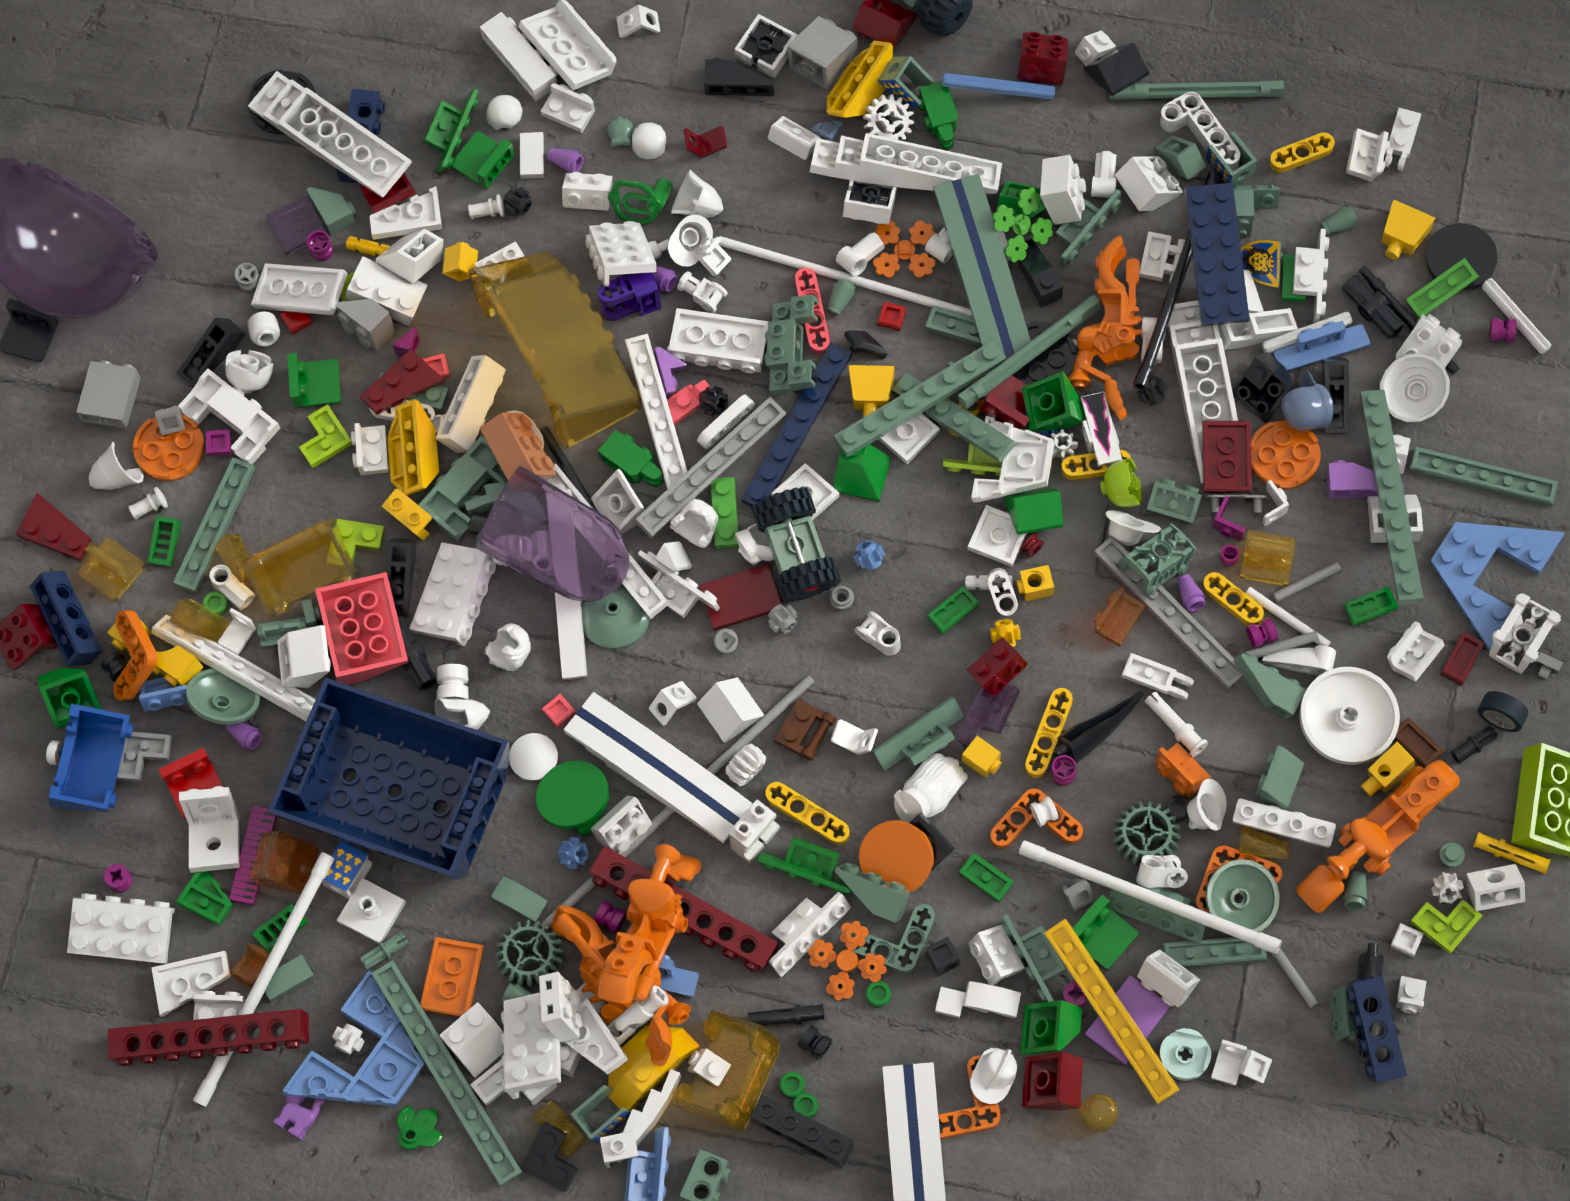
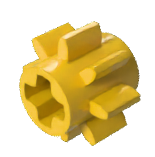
M999 620L995 622V628H990L993 644L1003 637L1014 647L1016 640L1021 639L1020 628L1018 624H1013V620Z

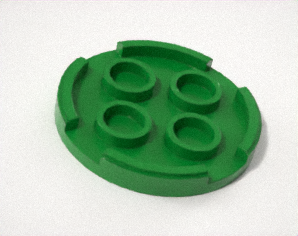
M578 760L564 762L552 768L540 781L536 792L538 810L547 823L558 829L570 830V828L580 827L585 824L589 825L600 817L608 804L610 797L608 782L603 772L589 762Z

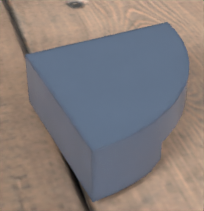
M838 120L820 122L811 130L812 133L820 136L821 139L834 141L844 127V123Z

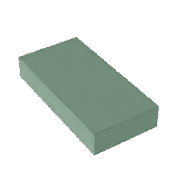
M301 954L275 970L265 990L271 1002L315 977L304 956Z

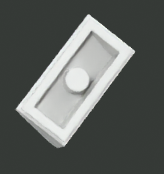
M784 116L771 125L768 135L770 141L804 160L814 151L817 138L821 139L820 136Z
M679 541L664 543L655 557L658 562L673 572L691 569L692 567Z

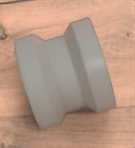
M242 263L235 270V278L242 290L247 292L256 290L260 279L256 266L251 263Z

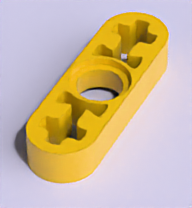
M1319 133L1277 149L1271 154L1270 167L1277 173H1284L1326 157L1333 151L1334 138L1328 133ZM1320 141L1324 144L1328 143L1327 148H1324L1323 145L1319 146ZM1299 148H1304L1309 154L1306 157H1299L1295 151ZM1280 157L1281 160H1285V163L1276 162L1277 158Z
M1120 450L1122 460L1131 458L1129 453ZM1095 453L1068 456L1063 460L1061 472L1068 480L1104 477L1107 465H1104L1100 470H1093L1089 464L1091 461L1096 460ZM1082 462H1086L1085 472H1083ZM1069 464H1074V467H1076L1075 472L1067 469Z
M1209 573L1205 577L1203 590L1209 597L1246 626L1261 623L1264 615L1261 605L1220 573ZM1209 581H1211V582H1213V583H1214L1215 581H1218V582H1219L1218 587H1219L1220 589H1218L1217 587H1214L1213 589H1211V588H1210V582H1209ZM1221 590H1222V591L1225 590V592L1223 593V596L1220 597V595H1221ZM1230 594H1235L1240 598V603L1230 605L1226 598ZM1244 602H1246L1247 604L1245 609L1243 608L1242 611L1239 612V610L1243 607ZM1255 610L1257 618L1252 617L1249 619L1248 611L1252 613Z

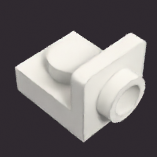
M1401 976L1395 1007L1401 1008V1011L1407 1014L1421 1012L1424 1006L1423 999L1427 981Z

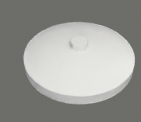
M1339 667L1324 672L1310 684L1300 704L1299 719L1305 738L1320 755L1336 763L1356 765L1377 758L1390 746L1398 731L1400 714L1393 692L1381 678L1361 668Z

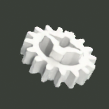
M893 94L889 95L887 99L885 95H881L879 101L875 98L871 101L872 106H867L865 109L869 114L863 116V119L868 120V124L864 125V128H870L869 134L895 140L899 139L900 141L905 140V134L912 132L908 126L914 124V121L909 120L913 112H907L906 110L909 104L902 105V98L899 97L897 100H894ZM883 105H884V108L882 109V113H881V112L876 113V111L878 110V108H879L880 106H883ZM895 127H896V128L901 127V129L899 130V132H898L897 134H894V135H893V132L895 131Z

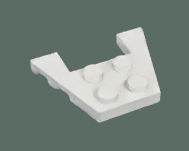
M986 416L985 423L1014 440L1015 447L1003 459L999 480H974L972 501L977 503L1048 486L1055 445L1054 440L1029 430H1020L1013 427V424L1001 423L993 417Z

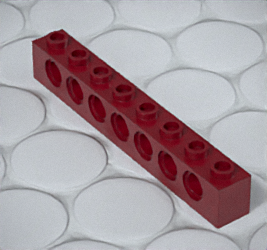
M605 846L589 870L594 884L601 888L607 886L613 889V894L623 900L629 898L628 886L630 882L637 879H650L652 873ZM615 871H622L624 877L621 880H613L611 874ZM665 880L664 883L669 885L675 894L682 895L680 899L682 904L680 906L689 909V913L684 916L688 918V926L683 934L690 937L694 934L701 938L700 942L712 949L715 946L721 949L722 954L728 959L735 961L737 958L744 962L743 966L754 973H757V971L764 973L769 965V960L778 949L777 941ZM701 919H708L711 925L706 929L698 927L697 923ZM722 931H730L733 937L728 941H723L719 938V934ZM744 943H751L755 948L752 952L745 953L741 950V946Z
M301 1009L108 1029V1059L116 1062L118 1066H131L134 1061L152 1064L156 1063V1059L165 1058V1061H179L180 1057L189 1056L191 1059L204 1058V1054L212 1053L213 1056H227L228 1052L237 1051L238 1054L252 1053V1049L260 1048L261 1051H275L276 1047L285 1046L286 1049H298L301 1047L300 1044H309V1014ZM284 1026L283 1034L277 1037V1030L279 1027ZM260 1028L259 1036L253 1039V1032ZM236 1031L235 1038L229 1042L230 1033ZM211 1033V1041L205 1044L206 1036ZM188 1036L187 1043L181 1047V1040ZM163 1038V1046L157 1049L158 1041ZM140 1041L139 1048L133 1051L134 1044Z

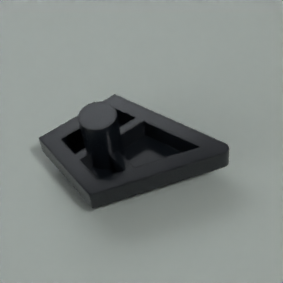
M850 330L844 333V336L851 344L850 350L852 352H862L884 359L888 355L885 349L866 331Z

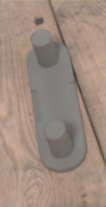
M1206 495V498H1211V512H1218L1220 498H1225L1226 495ZM1227 495L1229 498L1254 499V513H1262V499L1267 498L1266 495Z

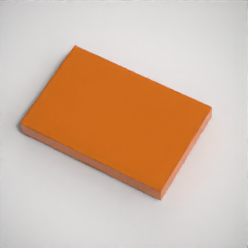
M435 937L420 1002L424 1012L460 1018L472 1007L485 948L484 945Z

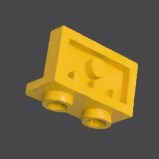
M395 489L383 503L382 507L425 541L430 533L424 528L431 521L432 516L399 489Z

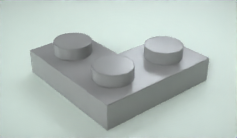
M132 732L131 738H126L117 780L141 782L145 759L169 761L172 736Z

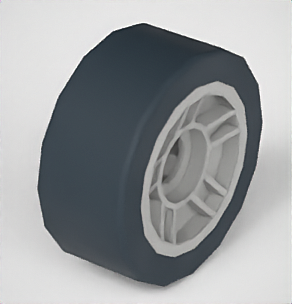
M1488 691L1480 703L1478 714L1484 721L1498 729L1518 732L1526 721L1528 709L1521 701L1511 695L1498 691Z

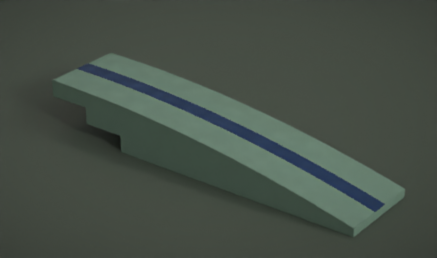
M979 173L933 186L940 208V215L947 233L948 243L981 345L984 346L993 340L1006 358H1009L1031 340L998 232L993 227L994 220Z

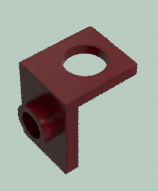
M722 126L701 135H697L687 128L683 129L686 150L701 159L727 148L725 130ZM690 137L694 142L695 148L692 146L690 142Z

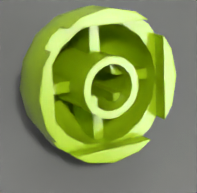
M1131 458L1114 462L1105 472L1104 481L1100 483L1102 494L1108 495L1109 500L1113 504L1122 508L1141 505L1139 502H1142L1140 479L1133 472L1137 468Z

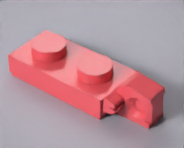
M705 380L695 386L690 384L667 399L674 426L700 408V394L706 390V387H710Z

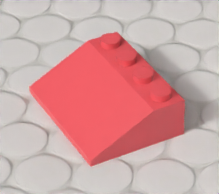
M387 572L315 589L337 682L346 685L363 682L408 662Z

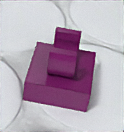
M230 429L206 431V454L208 457L232 455Z

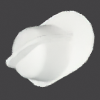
M690 215L678 224L668 241V252L675 263L680 266L689 267L699 261L695 257L700 250L699 245L705 239L710 238L711 240L713 238V230L709 221L701 215Z
M1108 510L1106 512V516L1110 520L1108 535L1109 537H1114L1122 545L1132 546L1139 543L1145 532L1155 533L1161 531L1159 526L1137 519L1127 513L1116 510Z
M1204 780L1200 785L1197 796L1187 805V813L1190 818L1189 827L1191 829H1211L1214 831L1221 829L1227 801L1222 787L1215 780Z
M990 1048L981 1055L970 1080L971 1090L974 1096L981 1102L996 1104L1002 1101L1008 1094L1017 1072V1063L1010 1049Z

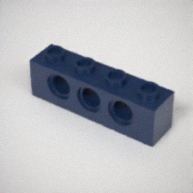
M352 89L347 116L374 135H379L381 131V121H379L380 114H384L385 101L381 99L380 92ZM365 114L370 115L367 118H361ZM336 169L340 182L359 184V182Z
M65 571L41 572L32 582L30 588L67 667L91 664L102 652V649L73 590L71 582Z
M1374 975L1349 981L1350 988H1347L1346 992L1350 1004H1354L1356 1012L1352 1014L1356 1029L1360 1028L1362 1038H1359L1358 1041L1362 1054L1366 1053L1368 1063H1365V1071L1367 1077L1372 1078V1081L1375 1083L1406 1077L1407 1074L1383 976ZM1371 997L1375 1003L1374 1008L1371 1011H1366L1363 1003L1365 999ZM1378 1022L1381 1027L1380 1033L1372 1036L1369 1028L1373 1023ZM1384 1047L1387 1052L1386 1058L1378 1061L1375 1056L1376 1051Z

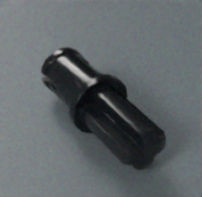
M1488 726L1475 736H1468L1466 742L1451 750L1450 753L1453 759L1458 764H1461L1473 754L1481 753V749L1497 739L1498 734L1493 727Z

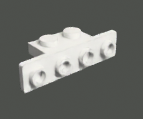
M1320 229L1317 249L1296 247L1292 294L1314 296L1313 323L1319 322L1320 316L1325 315L1326 302H1322V294H1326L1327 280H1323V273H1327L1328 259L1324 258V252L1328 251L1329 237H1325L1326 229Z
M641 550L638 552V556L643 562L658 571L651 581L670 604L667 607L685 618L698 599L715 611L720 609L716 602L717 598L707 590L704 593L698 590V585L688 577L685 580L679 577L678 571L673 572L660 564L655 559L656 555L649 551L647 554Z
M1241 798L1238 799L1233 817V823L1326 848L1331 846L1336 827L1335 823L1309 817L1301 812H1290L1282 810L1278 806H1267Z
M838 892L822 908L818 907L808 898H805L771 932L778 941L784 944L769 960V963L779 976L782 977L808 952V949L813 947L814 942L817 939H821L851 909L843 894Z

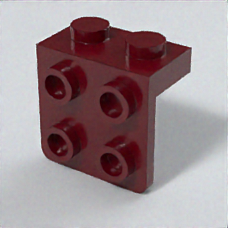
M1038 32L1023 33L1017 79L1063 85L1067 64L1068 39L1060 35H1041Z
M1012 375L982 397L976 405L987 416L993 417L1001 423L1013 424V427L1018 429L1024 428L1030 419L1025 416L1026 408L1022 387L1026 386V384Z
M20 604L0 623V650L12 670L19 669L39 649L58 648L38 604Z

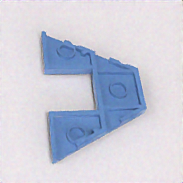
M1455 522L1432 557L1430 565L1439 574L1442 583L1455 598L1456 604L1463 615L1471 622L1473 630H1476L1483 642H1485L1487 651L1490 652L1493 643V633L1501 629L1513 609L1474 586L1497 550L1539 575L1564 537V532Z
M371 971L366 973L340 1010L341 1014L380 1038V1041L353 1077L311 1050L283 1089L282 1094L391 1107L398 1105L424 1068L425 1063L415 1050L414 1044L401 1026L400 1020L387 1002Z

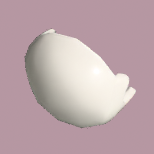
M511 95L494 97L487 107L486 119L488 124L496 130L513 128L522 116L521 103Z
M649 122L642 123L635 128L632 135V149L638 157L646 160L656 159L664 153L666 133L660 125Z

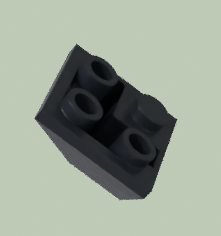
M1266 352L1254 358L1232 392L1238 401L1263 422L1268 423L1281 405L1283 397L1293 388V384L1285 366Z

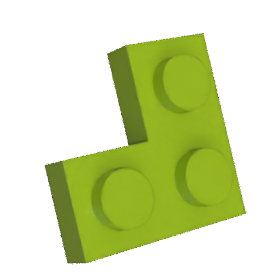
M328 404L307 416L318 436L299 446L312 469L352 445V440Z
M337 519L327 565L329 567L352 570L357 548L373 551L381 550L385 527Z
M1463 899L1448 917H1445L1426 902L1410 923L1448 954H1451L1483 915Z

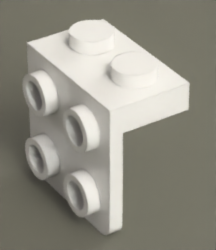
M1422 314L1416 326L1396 353V359L1408 354H1425L1435 358L1446 367L1462 344V340L1459 338L1461 335L1452 328L1446 330L1439 325L1440 321L1429 314L1426 317Z

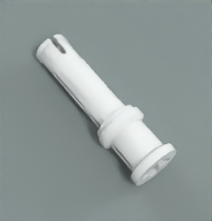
M1157 692L1152 693L1153 697L1148 696L1145 703L1175 733L1176 741L1182 742L1190 751L1191 757L1200 754L1208 745V741L1206 739L1202 740L1194 731L1192 724H1186Z

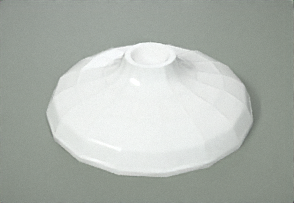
M1408 354L1395 360L1385 370L1380 382V390L1385 389L1389 413L1394 418L1405 422H1421L1434 416L1444 406L1450 388V379L1445 367L1435 358L1425 354Z

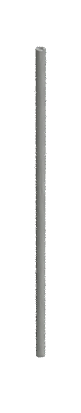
M807 675L706 770L713 775L720 771L739 750L748 745L814 683V680ZM666 806L651 820L652 825L643 835H640L620 855L626 858L675 811ZM590 877L561 905L573 907L596 886L592 882L593 878ZM556 909L541 922V928L545 925H549L550 928L552 927V919Z

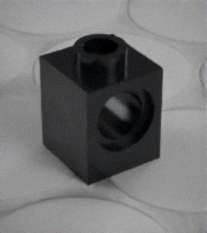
M948 937L925 948L926 957L937 977L960 966V958Z

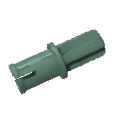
M402 931L383 943L380 941L377 947L362 955L360 959L364 967L370 969L386 958L391 959L392 954L408 946L409 942L407 939H403L405 935Z

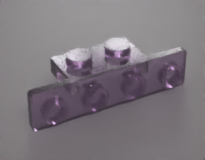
M979 685L976 697L968 709L963 725L958 731L957 740L965 749L975 739L980 729L1001 734L1020 693L1019 689L1015 686L1006 685L1002 691L991 697Z

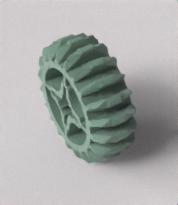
M1139 801L1137 809L1130 804L1128 812L1121 811L1120 816L1122 819L1119 818L1115 821L1118 827L1113 828V834L1117 835L1113 842L1114 844H1120L1117 847L1118 853L1126 851L1123 856L1124 860L1133 857V866L1137 864L1138 860L1141 861L1145 855L1162 856L1164 859V855H1173L1172 850L1178 849L1176 841L1180 840L1181 835L1176 832L1180 830V825L1174 824L1176 821L1175 816L1168 817L1170 813L1169 808L1163 812L1160 811L1162 806L1160 803L1156 805V808H1153L1151 801L1147 802V807H1143V803ZM1144 818V822L1141 825L1128 828L1134 820ZM1152 819H1155L1158 822H1160L1166 831H1162L1161 828L1155 827L1152 823ZM1146 825H1148V831L1150 835V838H1148L1147 844H1145L1144 837ZM1127 837L1138 841L1141 845V850L1135 848ZM1166 841L1160 848L1149 851L1151 844Z
M526 920L525 927H522L521 923L517 922L516 926L518 929L515 931L512 927L507 928L509 936L501 934L500 937L505 943L499 942L496 944L497 948L502 950L495 953V957L501 959L497 962L498 968H503L501 973L504 977L509 975L508 980L511 983L515 982L518 978L517 983L521 986L527 981L528 987L531 988L535 980L540 986L539 976L549 974V972H558L554 965L562 964V960L558 957L563 955V950L558 948L562 945L561 940L555 939L557 937L555 931L549 933V925H545L541 929L540 921H536L534 927H532L530 920ZM535 936L528 942L519 941L524 937ZM543 940L549 945L547 960L539 953ZM511 948H514L519 954L515 967L509 960ZM529 950L530 952V950H533L535 956H528L526 958L524 951ZM531 965L540 967L533 971H522Z

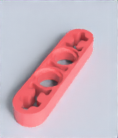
M802 268L795 275L798 296L813 294L818 299V305H814V314L822 321L816 327L810 326L809 323H804L808 345L812 353L822 355L830 345V338L817 278L812 269ZM803 276H807L809 279L810 289L805 290V284L802 280ZM820 333V339L823 342L821 347L815 344V334Z

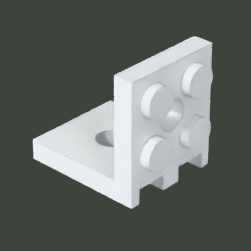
M216 786L212 789H190L185 792H179V802L189 824L190 872L240 868V816L229 787ZM213 842L221 843L220 847L216 850L208 849L209 845Z

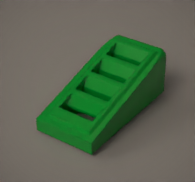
M161 516L155 517L147 563L172 567L182 525L181 520ZM162 526H170L173 528L172 531L162 530ZM160 534H161V535L171 536V539H170V540L159 539V538H160ZM158 544L169 545V549H160L157 546ZM155 554H167V559L156 558Z
M293 904L252 933L269 955L279 937L272 929L276 927L282 932L283 927L280 922L282 920L285 923L287 922V916L291 914L294 908ZM304 917L295 934L308 923ZM268 933L274 940L269 942L265 935Z

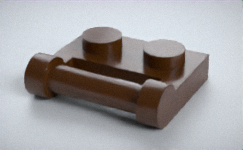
M798 699L775 737L774 742L809 761H813L816 756L815 751L829 727L833 726L837 719L830 713L823 712ZM816 719L821 721L808 746H801Z

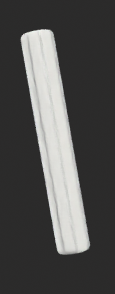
M1492 278L1486 280L1482 284V289L1509 319H1516V327L1540 354L1548 351L1551 343Z
M1349 312L1338 314L1263 342L1262 348L1265 353L1272 354L1275 350L1295 345L1297 335L1305 329L1312 328L1314 330L1331 321H1335V323L1343 321L1346 327L1352 324V317Z

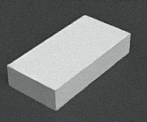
M543 132L520 133L521 179L544 178Z

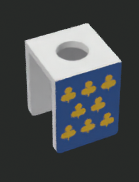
M340 841L331 856L335 859L326 877L322 880V884L328 889L350 899L361 878L366 877L372 862L367 860V853L344 841Z

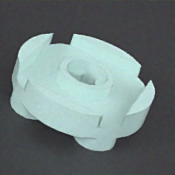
M1183 1028L1176 1030L1163 1040L1159 1057L1171 1077L1182 1081L1198 1079L1207 1070L1211 1060V1049L1199 1032ZM1184 1048L1189 1049L1188 1052L1192 1055V1058H1188L1187 1061H1183L1182 1057L1178 1056V1052H1183Z

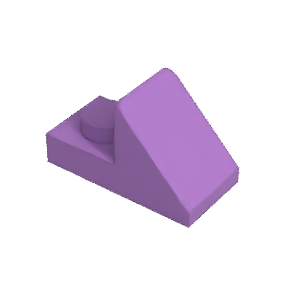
M655 347L653 354L666 398H669L676 392L677 388L676 378L671 373L682 371L687 364L661 347Z

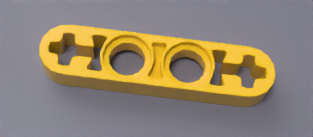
M1058 688L1051 694L1025 763L1026 773L1032 778H1041L1047 772L1054 754L1053 750H1055L1058 743L1057 738L1062 733L1072 707V693L1066 688ZM1063 695L1067 702L1062 703L1059 712L1056 710L1058 704L1056 698H1060ZM1051 716H1055L1060 720V725L1056 728H1051L1046 724V720ZM1040 739H1049L1052 746L1047 750H1042L1038 746ZM1039 754L1042 756L1040 761L1042 769L1038 768L1037 771H1033L1030 763L1035 764Z
M773 782L767 786L766 799L776 809L834 845H843L849 840V827L842 820L783 783ZM779 789L781 790L782 797L788 799L786 806H783L784 800L782 798L776 797L773 799L772 791L777 792ZM795 801H800L804 804V810L800 813H794L790 809L791 804ZM814 815H822L825 818V822L821 826L813 825L811 818ZM830 821H832L831 828L837 831L840 828L843 829V837L838 836L834 838V832L829 828L827 829Z

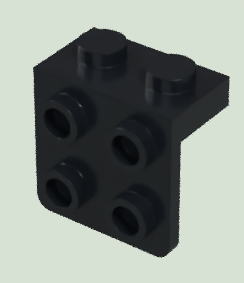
M8 299L6 308L11 318L1 339L0 351L35 362H42L59 321L53 310L48 306L39 305L38 307L31 305L23 299H18L17 301Z

